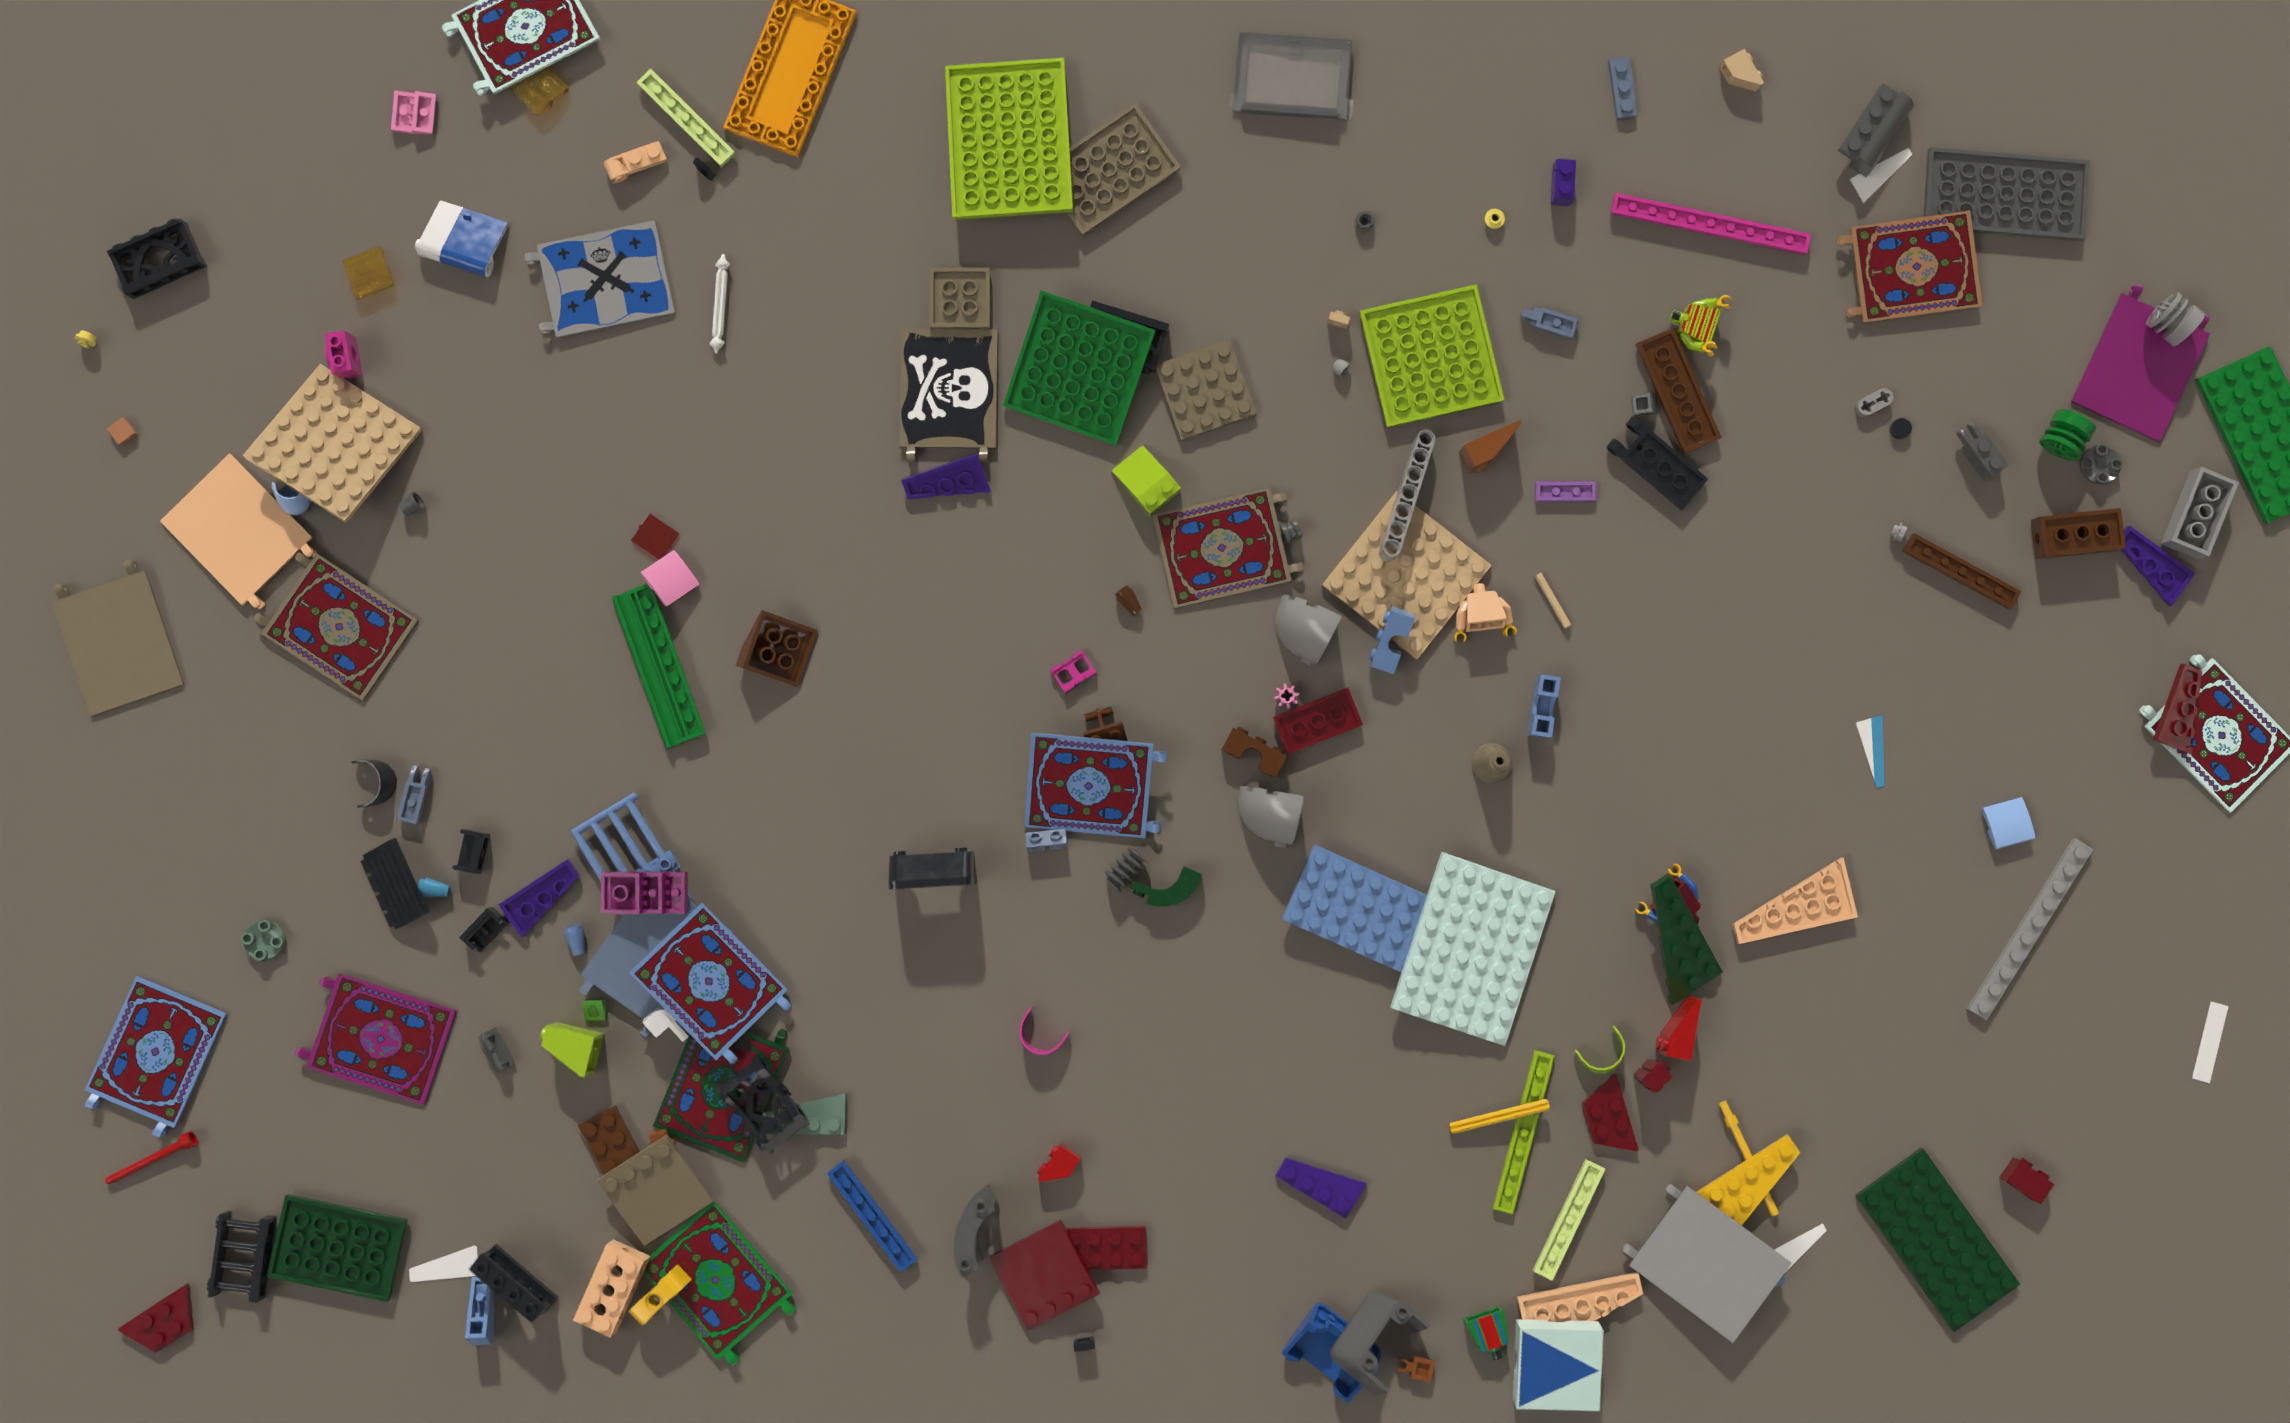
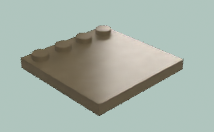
M667 1134L597 1180L599 1186L644 1246L714 1201L713 1196Z

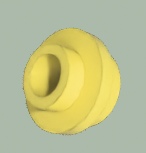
M1499 209L1489 210L1484 218L1485 224L1491 229L1500 228L1505 221L1503 212ZM1492 216H1497L1498 221H1493Z
M81 330L79 334L75 335V339L80 346L85 348L95 347L96 336Z

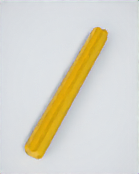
M1547 1099L1451 1122L1449 1126L1451 1133L1455 1134L1547 1111L1550 1109V1105Z

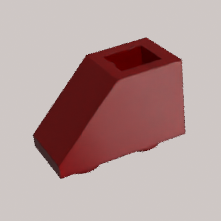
M1062 1143L1058 1147L1054 1146L1048 1154L1051 1157L1048 1163L1045 1164L1043 1162L1036 1172L1039 1174L1037 1180L1045 1182L1069 1177L1081 1160V1156Z

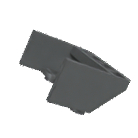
M1377 1292L1368 1294L1330 1350L1332 1360L1374 1396L1386 1393L1389 1389L1373 1376L1378 1367V1361L1369 1350L1389 1319H1392L1397 1324L1405 1323L1415 1332L1430 1327V1324L1407 1304Z

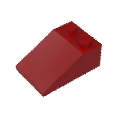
M1692 996L1685 998L1661 1031L1660 1037L1658 1036L1656 1039L1658 1053L1668 1057L1692 1060L1702 999Z

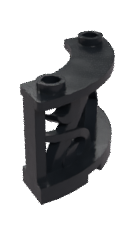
M756 1055L751 1059L752 1063L724 1085L721 1084L718 1087L721 1091L720 1098L726 1105L730 1104L746 1122L757 1139L755 1141L757 1146L762 1151L766 1150L772 1154L774 1152L773 1149L801 1127L803 1129L806 1128L810 1122L800 1105L794 1103V1100L789 1097L792 1094L782 1081L778 1082L777 1078L773 1075V1070ZM756 1071L750 1082L745 1080ZM740 1083L748 1087L747 1090L744 1088L738 1089L741 1092V1097H736L731 1093V1090ZM767 1083L769 1088L767 1091H763L757 1088V1085L762 1088V1084ZM755 1092L763 1096L776 1093L778 1098L773 1105L774 1117L754 1113ZM746 1101V1108L741 1104ZM782 1104L785 1106V1111H780L781 1116H779L778 1106ZM793 1121L791 1124H789L786 1128L783 1129L782 1124ZM756 1122L763 1124V1125L761 1126V1128L759 1127V1125H758ZM774 1125H777L779 1133L771 1140H768L765 1134L766 1130H770L772 1135L775 1132Z

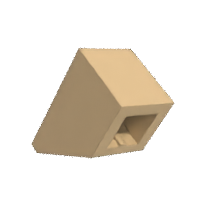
M1745 49L1724 59L1719 65L1728 84L1751 91L1759 90L1764 84L1762 73L1755 68L1752 56Z

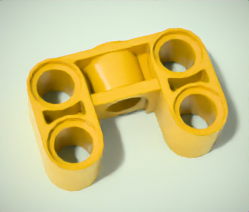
M677 1264L657 1283L658 1285L648 1292L628 1312L643 1326L670 1298L672 1299L692 1279ZM653 1295H657L660 1298V1302Z

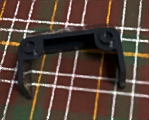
M955 848V852L916 855H906V851L893 852L894 856H889V889L976 884L974 851L967 852V848Z

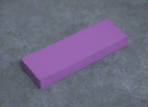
M1536 481L1535 502H1596V481Z

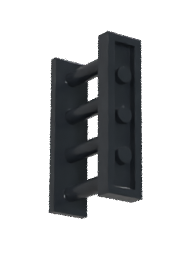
M225 1211L219 1214L215 1222L217 1233L211 1277L207 1282L208 1297L220 1294L221 1290L248 1293L250 1295L249 1302L257 1303L265 1299L267 1273L271 1259L276 1216L268 1215L261 1218L259 1222L233 1220L231 1219L232 1211ZM229 1228L254 1230L258 1233L257 1241L250 1243L228 1240ZM226 1249L253 1251L255 1254L254 1262L250 1264L225 1261ZM228 1269L250 1272L252 1274V1281L250 1284L222 1281L223 1271Z

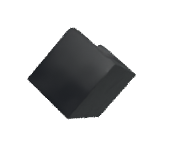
M461 829L460 833L464 834L458 864L453 865L452 869L481 874L490 834Z

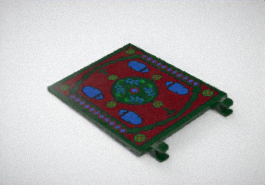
M780 1029L774 1041L746 1031L728 1048L737 1057V1061L734 1064H731L723 1055L715 1060L689 1035L653 1127L660 1130L667 1129V1132L744 1163L754 1139V1134L738 1112L730 1104L726 1105L720 1098L721 1091L718 1086L724 1085L752 1063L751 1059L756 1055L773 1070L774 1077L778 1078L789 1051L788 1047L782 1045L787 1031ZM756 1071L745 1080L750 1082ZM740 1083L731 1090V1093L736 1097H741V1092L738 1089L744 1088L747 1090L748 1087ZM763 1083L762 1088L758 1085L757 1088L767 1091L769 1086L767 1083ZM755 1092L754 1113L763 1116L771 1095L763 1096ZM746 1101L741 1104L746 1108Z

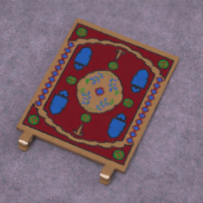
M1970 211L1850 227L1851 235L1840 236L1836 239L1837 246L1852 244L1860 307L1847 309V317L1861 315L1862 323L1983 306Z

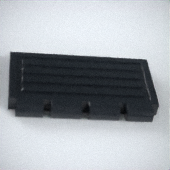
M396 838L383 843L363 855L364 859L360 862L365 873H371L372 875L368 877L374 893L378 891L380 893L376 898L382 911H388L384 916L390 928H401L429 913Z

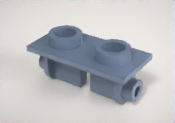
M1066 829L1025 833L1026 849L1031 851V853L1045 851V847L1048 846L1049 850L1067 847Z

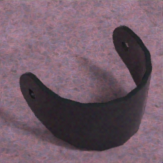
M379 760L351 761L352 764L365 762L370 764L377 772L379 779V789L374 799L369 803L358 805L357 808L376 806L392 797L397 787V777L394 770L388 764Z

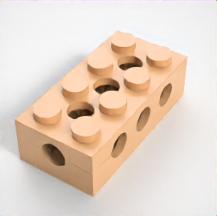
M614 1239L607 1243L573 1321L610 1338L617 1333L650 1256ZM618 1266L622 1268L623 1273L619 1271ZM601 1304L606 1307V1310L602 1308Z

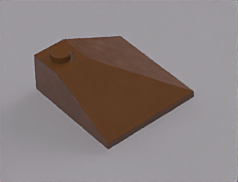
M761 610L741 648L736 666L798 687L818 630Z

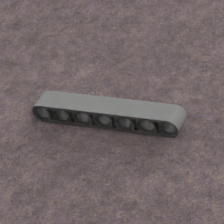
M1427 429L1420 431L1416 436L1408 456L1379 549V557L1385 562L1393 561L1402 549L1435 443L1434 433ZM1420 438L1426 439L1428 444H1423ZM1414 456L1420 457L1422 462H1417ZM1409 474H1413L1417 480H1411ZM1403 492L1409 493L1411 499L1405 498ZM1397 511H1403L1405 517L1399 516ZM1392 529L1398 530L1400 536L1394 535ZM1386 547L1392 548L1394 554H1389L1386 551Z

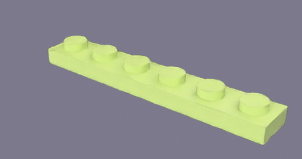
M649 69L637 81V84L721 168L736 154L652 69Z
M1585 1159L1533 1268L1534 1272L1553 1281L1605 1168Z

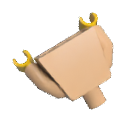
M1475 584L1473 586L1474 593L1467 595V599L1461 603L1457 611L1456 629L1458 631L1454 634V640L1457 642V635L1463 634V642L1466 641L1467 637L1464 629H1466V632L1503 628V635L1508 637L1507 630L1511 628L1512 634L1516 635L1517 629L1511 624L1513 623L1510 605L1501 597H1498L1496 591L1486 592L1484 584Z

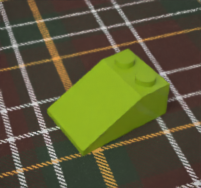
M1143 445L1112 470L1114 475L1149 517L1181 492V487Z

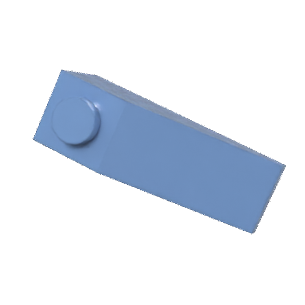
M472 1277L465 1339L472 1346L491 1345L493 1343L495 1325L494 1291L478 1277Z

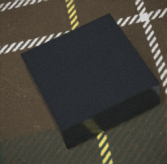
M1094 1337L1075 1339L1073 1343L1074 1352L1095 1349Z

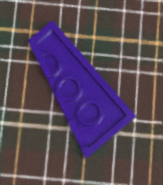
M978 453L901 479L908 499L991 492Z
M2130 525L2126 526L2124 529L2126 548L2121 549V551L2167 606H2172L2195 573Z
M1285 1157L1275 1174L1276 1177L1345 1219L1367 1184L1366 1182Z

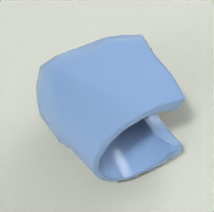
M272 482L273 494L278 505L285 513L300 515L307 511L311 500L287 485L278 490L277 482Z

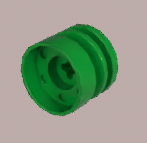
M2059 409L2052 417L2050 427L2044 431L2039 444L2056 457L2068 461H2077L2086 449L2085 443L2090 442L2094 435L2096 426L2091 420L2079 413Z

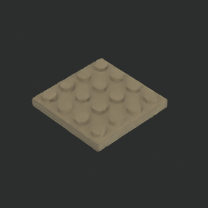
M1230 339L1157 364L1156 373L1181 441L1257 414Z

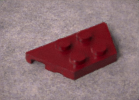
M1614 1073L1609 1076L1610 1078L1603 1085L1594 1090L1591 1096H1588L1581 1103L1590 1135L1594 1144L1639 1151L1618 1077Z
M189 1283L119 1327L118 1331L152 1352L157 1353L194 1329L193 1318L191 1317L192 1302L189 1303L188 1294L190 1290Z

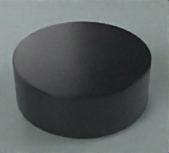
M1899 418L1890 425V433L1896 439H1903L1909 436L1912 431L1911 423L1905 418Z

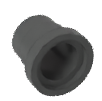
M412 492L408 498L399 503V507L406 516H409L418 510H424L425 503L416 492Z

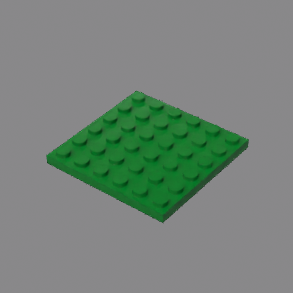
M1041 290L1002 406L1117 446L1156 330Z

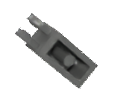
M1970 422L1967 424V429L1973 436V440L1970 439L1964 430L1960 429L1957 431V436L1964 445L1961 447L1962 452L1983 481L1995 476L2009 466L1987 434H1982L1974 423Z

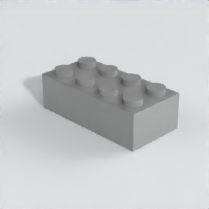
M2204 467L2190 470L2161 544L2195 559L2209 557L2239 482Z

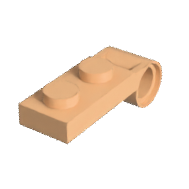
M659 141L611 157L603 164L611 182L619 183L626 180L630 174L667 162V158Z

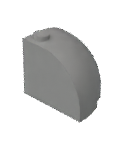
M1282 595L1275 613L1277 635L1288 651L1301 658L1300 662L1308 666L1316 665L1342 616L1319 605L1311 607L1308 605L1309 602L1298 597L1291 600L1290 595Z
M1240 786L1238 810L1242 821L1253 834L1264 840L1275 842L1274 846L1286 848L1287 845L1293 844L1304 796Z

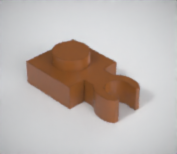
M1413 1356V1361H1408L1405 1357L1398 1358L1399 1361L1406 1363L1403 1368L1397 1367L1399 1372L1411 1371V1378L1431 1382L1435 1363L1434 1359Z

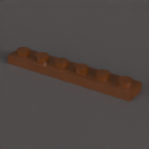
M1915 533L1911 534L1902 551L2009 610L2013 608L2021 593L2015 587Z

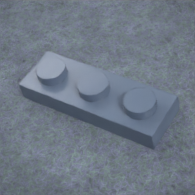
M1630 58L1610 59L1608 66L1616 120L1636 118L1638 114Z

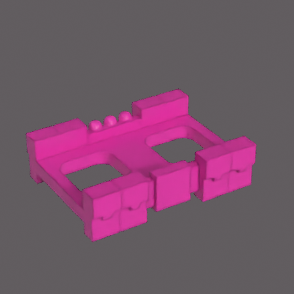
M1082 650L1072 655V658L1065 661L1062 665L1058 664L1050 670L1065 694L1074 689L1075 685L1084 681L1085 678L1088 680L1097 674ZM1083 658L1089 665V669L1081 674L1074 664ZM1066 669L1071 674L1072 680L1064 685L1057 675Z

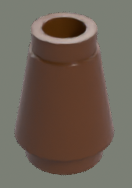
M1126 585L1115 593L1116 600L1132 616L1142 610L1133 588L1130 589Z

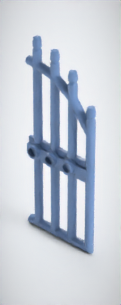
M636 792L570 830L600 882L601 872L604 871L581 834L591 827L618 872H628L599 825V822L610 817L640 868L636 871L676 872L675 870L680 868L671 850L664 853L636 807L634 801L639 799ZM626 806L657 855V858L649 863H646L616 813ZM688 892V900L695 904Z

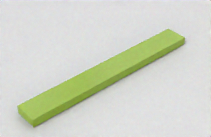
M1534 1050L1519 1105L1544 1099L1555 1058L1554 1055ZM1540 1112L1519 1117L1515 1120L1492 1207L1494 1210L1512 1215L1514 1213Z

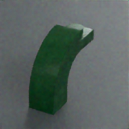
M1183 866L1177 881L1167 889H1153L1134 880L1130 888L1134 889L1133 894L1142 898L1148 895L1146 904L1167 907L1178 904L1188 898L1196 889L1202 874Z

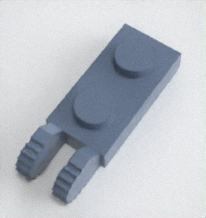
M414 765L405 784L397 820L419 825L429 786L431 769L426 768L423 771L421 782L416 783L419 767Z

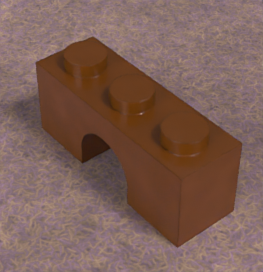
M1239 726L1237 729L1232 728L1221 750L1237 759H1240L1243 752L1247 749L1258 751L1261 761L1257 769L1276 778L1287 758L1284 755L1285 751L1277 746L1271 748L1265 745L1267 741L1258 736L1255 739L1248 736L1249 732Z

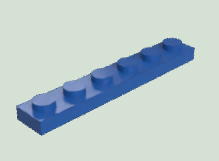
M843 1160L827 1172V1175L898 1270L902 1272L913 1264L918 1258L846 1161Z

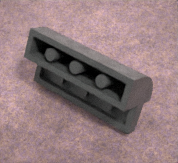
M1882 83L1838 149V152L1852 160L1849 167L1864 177L1871 173L1914 107L1912 99L1905 92L1902 91L1899 94Z

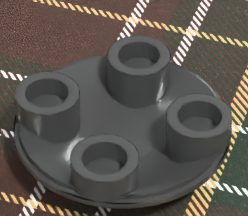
M2105 444L2088 448L2080 459V470L2083 476L2088 481L2099 485L2108 484L2115 480L2120 473V469L2123 467V462L2119 459L2117 453Z

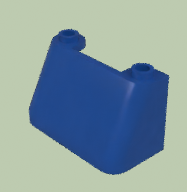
M1316 1303L1283 1347L1281 1354L1293 1362H1299L1303 1357L1334 1381L1333 1389L1335 1395L1349 1403L1364 1386L1337 1365L1330 1355L1333 1344L1348 1322L1326 1305ZM1374 1342L1369 1351L1376 1357L1379 1366L1382 1351Z

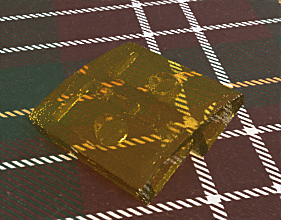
M549 67L510 86V89L537 117L553 107V102L568 92V86Z
M380 246L342 260L347 278L357 300L395 286L391 270L387 266L384 251Z

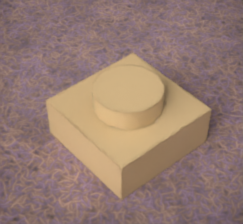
M1342 311L1330 312L1327 324L1346 329L1350 317L1346 316V313Z

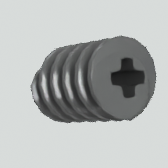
M1131 847L1127 848L1130 855L1122 854L1124 861L1116 860L1118 867L1115 865L1110 866L1113 872L1105 871L1106 879L1119 892H1121L1119 885L1127 886L1125 879L1133 880L1131 873L1138 875L1136 867L1143 869L1142 861L1148 863Z

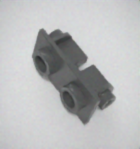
M496 1027L477 1037L496 1073L515 1063Z

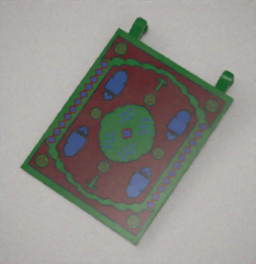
M715 1201L704 1207L653 1252L644 1270V1274L655 1287L677 1264L687 1273L692 1280L672 1299L670 1298L668 1302L714 1357L719 1360L724 1355L732 1366L740 1360V1356L731 1348L778 1306H781L788 1316L796 1310V1307L787 1299L793 1292Z

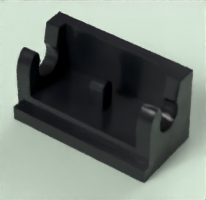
M494 907L486 908L459 939L473 951L482 952L509 922Z

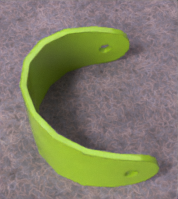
M1612 1026V1029L1621 1044L1622 1055L1614 1065L1607 1068L1593 1067L1582 1058L1577 1050H1574L1580 1062L1595 1074L1614 1072L1621 1065L1625 1054V1042L1615 1026Z

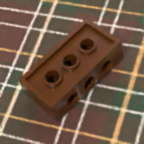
M2121 508L2040 516L2031 520L2036 560L2113 552L2126 548Z

